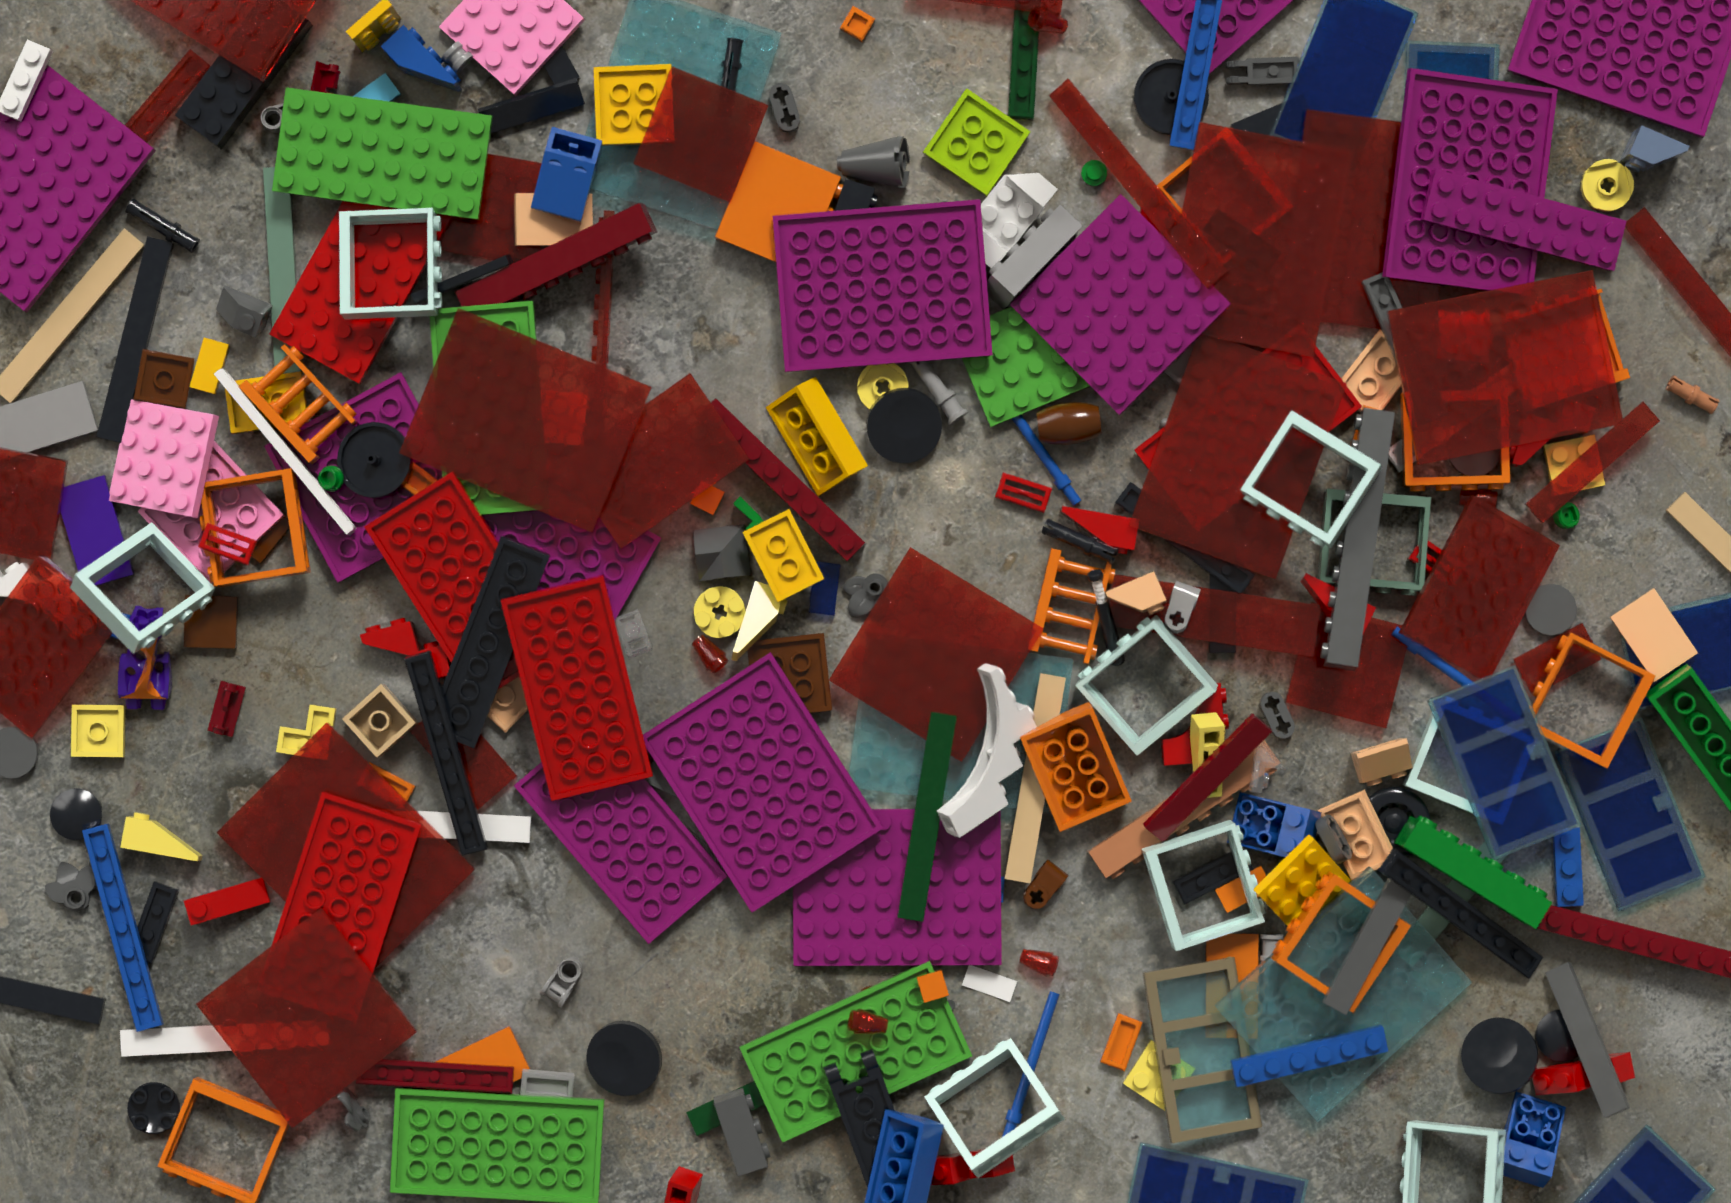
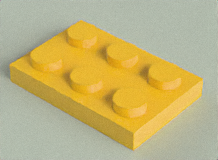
M381 0L352 25L346 33L362 52L365 49L369 51L380 42L378 39L385 32L389 34L398 27V21L401 17L388 0Z
M298 371L282 374L264 390L266 393L263 397L269 403L272 400L275 402L303 376V373ZM263 377L236 380V383L239 386L245 380L249 381L251 384H253L255 381L258 383ZM225 388L231 434L258 431L259 428ZM305 389L282 409L284 412L280 415L286 422L290 419L293 421L307 408ZM264 415V417L269 421V423H270L274 428H276V427L273 425V423Z
M789 509L743 532L777 602L824 580Z

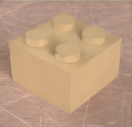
M380 684L342 718L376 758H381L419 724L385 684Z

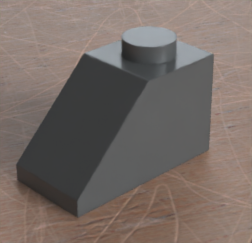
M225 285L216 310L232 328L257 337L266 327L272 305Z

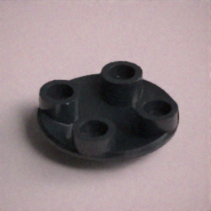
M72 788L60 793L53 801L50 809V820L53 828L59 835L70 840L84 839L82 831L99 826L102 819V805L100 801L89 791L80 788Z
M1560 1009L1546 1014L1539 1022L1535 1034V1040L1541 1052L1546 1057L1558 1062H1566L1578 1057V1052Z
M149 1082L139 1086L131 1094L127 1105V1112L135 1129L147 1134H159L167 1131L175 1124L180 1112V1103L176 1093L169 1086L159 1082Z

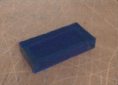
M816 561L824 580L812 585L809 613L834 616L841 564Z

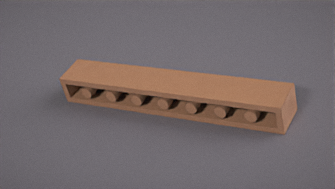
M1265 740L1223 781L1222 796L1206 798L1170 835L1176 833L1177 836L1181 835L1190 828L1188 823L1196 818L1199 822L1212 814L1211 808L1217 804L1223 807L1234 799L1232 794L1238 790L1244 793L1255 785L1253 780L1261 775L1263 778H1266L1277 771L1275 766L1279 764V761ZM1167 799L1087 851L1105 878L1109 876L1112 879L1125 872L1123 868L1131 861L1135 865L1144 859L1142 848L1162 842L1148 831L1143 823Z

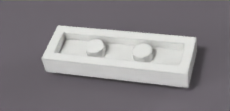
M30 40L26 41L0 98L1 114L20 122L22 121L53 53L51 49Z

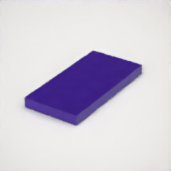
M106 475L54 490L78 572L125 541L114 502L109 501L110 488ZM129 559L95 582L94 585L98 586L135 575L131 560Z

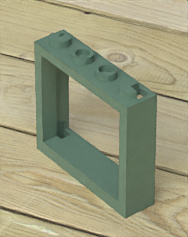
M1324 490L1322 531L1328 533L1330 530L1333 501L1343 502L1345 490ZM1383 493L1382 505L1419 508L1416 545L1418 544L1419 553L1416 558L1419 560L1414 566L1413 582L1371 579L1370 587L1375 588V593L1391 594V589L1401 590V595L1416 596L1417 591H1424L1431 497ZM1325 545L1322 548L1320 546L1317 579L1335 587L1336 582H1332V576L1327 575L1329 547Z

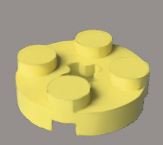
M1603 159L1595 162L1583 173L1581 180V193L1584 200L1588 203L1589 207L1602 212L1615 211L1624 206L1634 190V179L1630 170L1613 159ZM1603 179H1608V182H1613L1614 187L1610 188L1609 193L1605 189H1601V184L1604 183Z
M869 365L861 372L858 378L857 392L861 402L869 410L873 403L886 393L882 392L879 394L877 392L878 387L876 383L878 381L881 383L885 380L888 381L887 387L890 390L908 388L906 374L898 365Z
M723 586L707 589L698 597L694 606L696 624L702 632L714 638H724L736 633L741 628L746 612L744 602L738 593ZM724 605V611L727 612V616H721L719 620L715 619L716 614L712 612L713 608Z

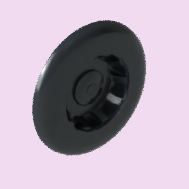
M1388 787L1375 792L1369 799L1393 849L1399 851L1405 857L1413 855L1395 844L1394 839L1397 838L1409 819L1406 814L1408 811L1411 812L1414 818H1418L1420 815L1431 820L1427 806L1418 795L1405 788ZM1393 803V807L1388 808L1387 804ZM1399 804H1402L1405 806V808L1401 810L1398 808ZM1383 808L1384 811L1378 814V811Z

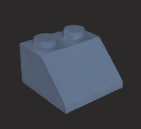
M1641 125L1632 132L1620 161L1625 163V166L1631 171H1646L1680 157L1688 151L1689 146Z

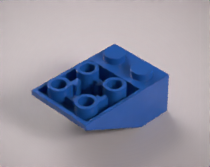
M403 25L381 45L384 52L405 74L457 92L462 90L458 84L461 81L458 75L448 65L445 68L441 65L443 60L431 46L427 49L423 46L426 42L413 27L408 30Z
M552 127L545 148L531 208L581 222L601 156L602 140Z
M1240 792L1232 822L1235 823V826L1239 825L1241 833H1243L1244 840L1240 841L1243 847L1286 857L1308 834L1315 839L1317 833L1316 820L1320 819L1322 812Z
M1515 1092L1504 1128L1506 1130L1503 1176L1541 1188L1547 1184L1553 1174L1566 1109L1565 1106Z

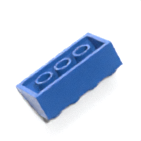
M885 1110L864 1203H927L944 1124L917 1115Z

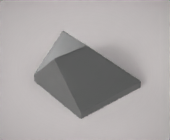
M745 524L693 530L699 582L751 576L747 540L743 534Z

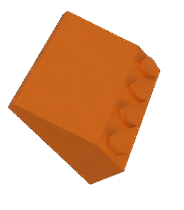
M1090 702L1065 711L1020 736L1060 832L1132 802Z

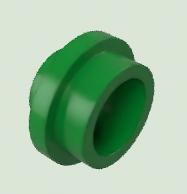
M1098 160L1088 161L1082 168V179L1090 186L1101 185L1107 177V168Z
M326 466L320 471L318 482L326 491H337L343 485V473L337 466Z

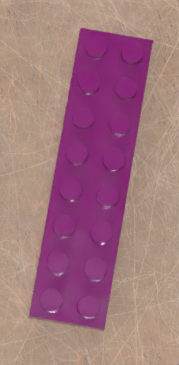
M1432 169L1420 220L1607 271L1615 270L1627 222L1619 218L1439 169Z

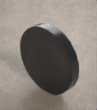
M1164 59L1153 63L1143 71L1135 85L1133 96L1135 110L1141 121L1155 132L1166 135L1172 134L1185 62L1183 60ZM1208 86L1206 87L1201 119L1208 107Z
M897 388L884 393L873 403L867 416L866 429L871 445L882 457L896 463H912L926 457L936 447L942 432V420L937 406L925 393L912 388Z
M369 422L355 427L345 436L338 450L337 466L343 473V482L352 491L369 498H382L397 492L406 483L413 466V454L408 440L398 429L380 422Z
M1490 1018L1478 1023L1467 1034L1462 1045L1461 1060L1466 1075L1476 1086L1490 1093L1507 1094L1519 1090L1531 1080L1538 1064V1049L1533 1036L1518 1022L1508 1018Z
M614 1021L603 1026L591 1039L587 1049V1065L593 1079L603 1089L620 1096H632L645 1091L656 1080L662 1067V1052L654 1035L642 1025L631 1021Z

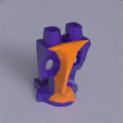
M135 606L128 620L140 632L163 616L164 611L163 608L146 609L142 608V606ZM162 635L155 639L151 647L140 649L144 652L146 659L138 652L133 654L129 649H127V653L120 656L118 697L125 698L127 709L141 708L142 699H151V708L154 710L165 709L167 699L172 690V672L169 652L157 655V645ZM157 662L163 664V671L161 673L155 668ZM132 667L135 670V674H129L127 668Z

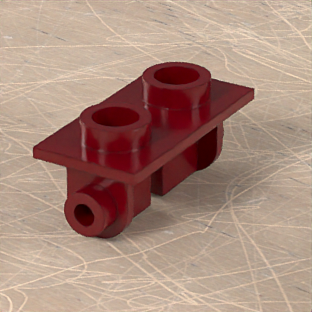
M316 61L310 91L330 93L331 89H337L339 75L341 74V71H338L339 66L334 64L327 65Z
M225 681L220 682L207 731L233 737L246 687Z

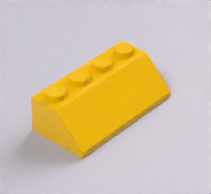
M816 377L795 386L766 407L817 496L839 485L868 466Z

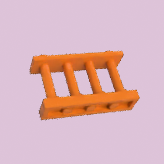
M284 344L281 347L287 354L284 359L258 383L255 381L251 384L245 380L239 388L299 453L313 465L320 459L316 454L319 450L317 447L346 420L355 426L358 423L354 418L357 413L347 403L342 405L303 364L301 360L304 356L294 346L290 349ZM295 363L305 374L275 402L272 400L269 403L263 397L266 393L264 390ZM313 382L322 394L293 421L290 419L286 422L280 415L284 412L282 409ZM331 401L340 413L313 438H308L304 441L298 434L301 431L300 428L324 405Z
M1051 548L1027 650L1038 652L1039 647L1044 648V646L1082 654L1084 655L1083 663L1089 664L1090 659L1095 660L1098 645L1093 644L1099 622L1097 608L1095 607L1092 620L1053 611V608L1049 607L1051 597L1056 598L1057 595L1095 604V594L1060 586L1059 582H1055L1056 573L1064 570L1087 576L1092 570H1101L1103 572L1102 584L1106 592L1107 583H1113L1116 569L1111 568L1112 564L1106 562L1105 569L1067 561L1065 557L1060 556L1061 550ZM1055 621L1089 629L1087 645L1047 636V633L1043 632L1045 622Z

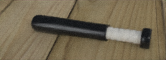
M1096 569L1090 571L1087 574V578L1092 582L1095 593V604L1106 650L1109 649L1112 652L1118 647L1116 643L1120 638L1109 600L1106 598L1101 580L1103 572ZM1124 654L1111 665L1119 666L1125 661Z

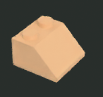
M1154 571L1106 591L1109 600L1141 613L1148 611L1149 615L1163 610V604L1167 603Z
M1398 738L1350 753L1359 783L1366 782L1367 787L1382 783L1381 778L1391 775L1392 779L1407 775L1406 770L1412 768L1407 738Z

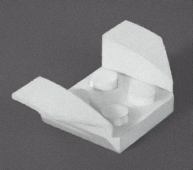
M1040 173L1005 174L982 202L981 214L985 264L990 268L998 261H1001L1012 246L1020 240L1058 190Z

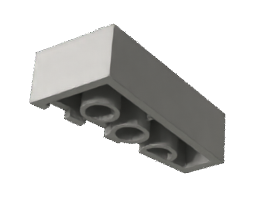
M1061 205L1054 211L1051 208L1048 209L1040 218L1043 223L1038 228L1032 226L1023 236L1025 241L1020 246L1017 243L1014 244L1006 253L1009 258L1003 264L998 261L990 269L991 277L987 281L988 296L1003 310L1011 304L1017 294L1020 295L1033 280V277L1037 276L1082 228V225Z

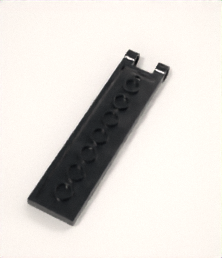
M873 1049L860 1053L868 1075L843 1084L836 1062L823 1067L867 1188L885 1110L895 1111ZM858 1086L863 1087L861 1093L856 1092Z

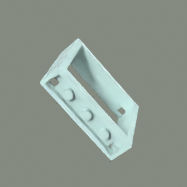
M433 208L339 212L340 314L344 319L438 316V308L442 307L441 292H438V282L442 281V271L440 266L437 267V257H441L442 252L441 242L437 241V231H441V218L435 214ZM427 222L428 305L355 308L354 225Z
M1291 410L1240 490L1245 495L1243 499L1252 506L1257 507L1260 504L1267 509L1265 512L1267 515L1277 521L1280 518L1289 522L1288 527L1296 533L1301 534L1304 531L1312 536L1310 541L1322 548L1325 545L1332 548L1382 468L1381 464ZM1292 427L1366 471V474L1328 533L1253 488Z
M152 522L76 573L70 586L76 595L133 654L142 648L151 647L155 639L160 635L163 637L167 636L177 623L181 622L183 624L188 621L197 609H205L206 605L212 601L211 596L215 590V587ZM150 545L195 593L139 632L94 583Z
M1157 615L1151 620L1148 617L1143 619L1136 626L1138 630L1133 635L1125 634L1116 643L1118 647L1114 651L1110 652L1108 649L1097 658L1099 663L1093 668L1087 666L1077 675L1080 679L1075 685L1137 756L1211 696L1218 687L1217 683ZM1155 629L1203 685L1141 736H1138L1090 681Z
M1445 696L1444 700L1437 699L1411 762L1412 768L1408 770L1402 785L1496 824L1503 825L1537 738L1531 736L1532 731L1519 726L1517 729L1507 726L1508 721L1497 716L1489 719L1483 716V710L1473 706H1469L1468 710L1460 707V701ZM1444 710L1525 742L1498 811L1417 779Z
M1231 820L1141 849L1171 947L1175 951L1265 922L1263 914L1266 913L1265 905L1262 899L1257 898V894L1253 890L1258 885L1254 874L1250 875L1248 865L1251 864V859L1248 851L1242 849L1240 842L1244 840L1243 833H1241L1239 825L1235 826V823ZM1226 832L1250 913L1182 935L1157 854Z
M1011 1038L998 1043L994 1050L988 1054L977 1057L972 1065L964 1070L955 1072L950 1080L942 1085L933 1087L929 1094L925 1096L930 1107L940 1122L944 1124L945 1130L977 1178L1065 1119ZM1011 1056H1014L1047 1107L973 1157L940 1107V1104Z
M1418 1120L1407 1122L1406 1134H1403V1139L1406 1141V1151L1402 1155V1167H1404V1178H1402L1400 1183V1192L1403 1194L1402 1203H1418L1422 1130L1487 1137L1484 1203H1502L1506 1130Z

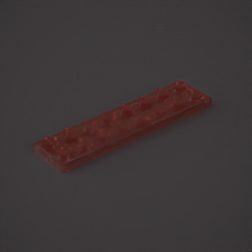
M1115 574L1112 589L1137 579V577ZM1158 581L1167 603L1163 604V610L1149 615L1148 611L1141 613L1110 600V607L1116 627L1138 630L1136 626L1143 619L1148 617L1151 620L1155 615L1165 624V615L1175 583ZM1196 587L1201 589L1188 625L1183 632L1173 633L1176 637L1313 657L1321 605ZM1176 614L1175 618H1169L1173 621V626L1183 623L1180 620V615ZM1155 629L1150 632L1158 634Z

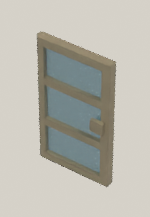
M1229 956L1227 958L1143 972L1170 1143L1262 1127L1255 1083L1236 1087L1230 1060L1250 1056L1235 957Z

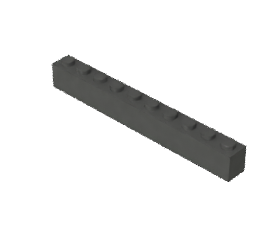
M1364 407L1361 414H1356L1354 430H1358L1357 440H1352L1351 447L1381 464L1382 470L1342 530V541L1337 542L1335 556L1339 557L1338 567L1334 566L1332 572V582H1336L1335 591H1330L1328 607L1332 608L1331 618L1326 617L1324 633H1328L1327 643L1322 644L1320 658L1324 659V666L1351 671H1355L1358 668L1395 412ZM1354 464L1348 466L1346 480L1351 482L1350 489L1344 492V506L1366 474V471Z

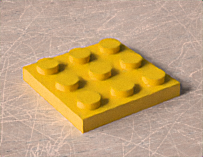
M671 64L593 67L596 139L602 140V146L675 143Z
M1308 834L1253 890L1281 921L1288 926L1293 918H1298L1302 912L1301 906L1308 896L1312 897L1317 889L1315 887L1317 881L1321 880L1328 871L1334 873L1347 883L1351 880L1316 840ZM1335 886L1319 912L1342 890L1340 887Z

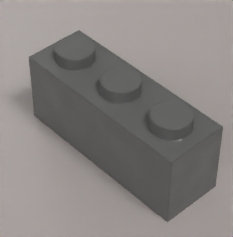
M740 1088L713 1097L738 1176L768 1167L767 1158H770L771 1155L767 1143H761L759 1134L763 1133L759 1119H753L751 1110L755 1109L751 1095H745L744 1089Z

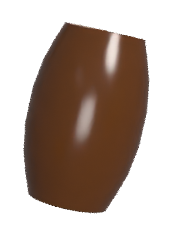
M1079 402L1062 403L1037 412L1040 442L1054 445H1070L1086 442L1102 435L1100 412L1097 405Z

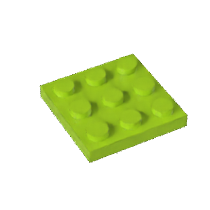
M966 88L924 149L923 154L987 197L1031 131Z

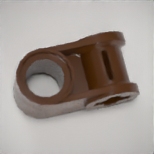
M1047 859L1023 894L1025 904L1033 909L1044 907L1052 895L1065 882L1068 874ZM1039 890L1041 892L1039 897L1042 900L1040 903L1035 901L1032 904L1030 902L1032 897L1029 894L1031 891L1036 893Z

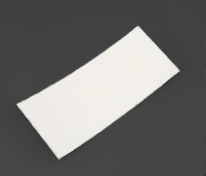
M969 965L962 986L1010 1002L1017 981Z

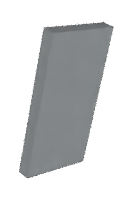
M84 381L0 406V462L97 432L98 425Z

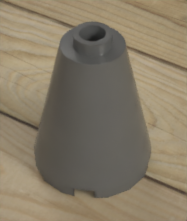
M896 136L842 151L841 156L837 157V169L842 171V175L845 177L897 188H905L908 184L910 171H906L907 163H910L907 139L904 136Z

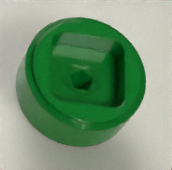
M1561 503L1555 507L1553 519L1559 528H1573L1579 522V510L1573 503Z

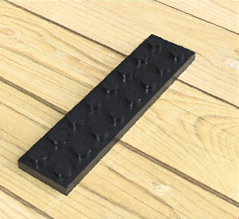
M501 536L442 686L457 742L472 748L476 747L513 653L501 599L537 591L551 556L505 536Z

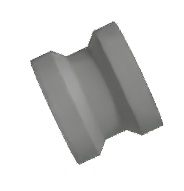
M457 41L443 54L441 59L445 64H450L452 70L458 74L472 61L473 55L470 52H466L462 48V44Z

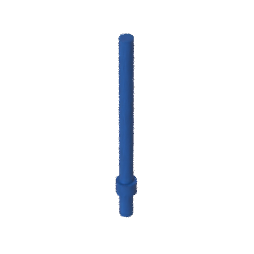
M1020 415L1013 418L1012 420L1054 478L1055 481L1053 483L1058 490L1064 492L1073 506L1079 503L1081 499L1070 483L1072 481L1066 473L1063 474L1023 416Z
M1398 626L1393 630L1391 635L1405 644L1408 651L1414 655L1416 653L1515 726L1519 727L1524 718L1423 645L1424 642L1416 636L1414 638Z
M1052 991L1049 992L1027 1059V1063L1033 1072L1035 1071L1060 995ZM1024 1072L1012 1108L1008 1109L1005 1118L1007 1123L1002 1137L1014 1130L1017 1124L1021 1122L1023 1116L1021 1111L1031 1083Z

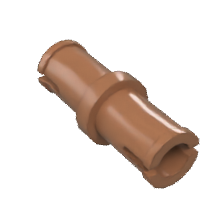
M1675 375L1671 377L1667 384V391L1685 399V403L1689 405L1694 404L1709 414H1713L1718 406L1719 399L1701 391L1699 386H1692Z

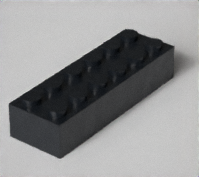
M259 0L175 116L222 150L312 28V23L282 0Z

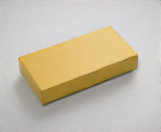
M203 338L190 383L191 388L216 395L220 381L214 373L220 368H224L230 347L229 344Z

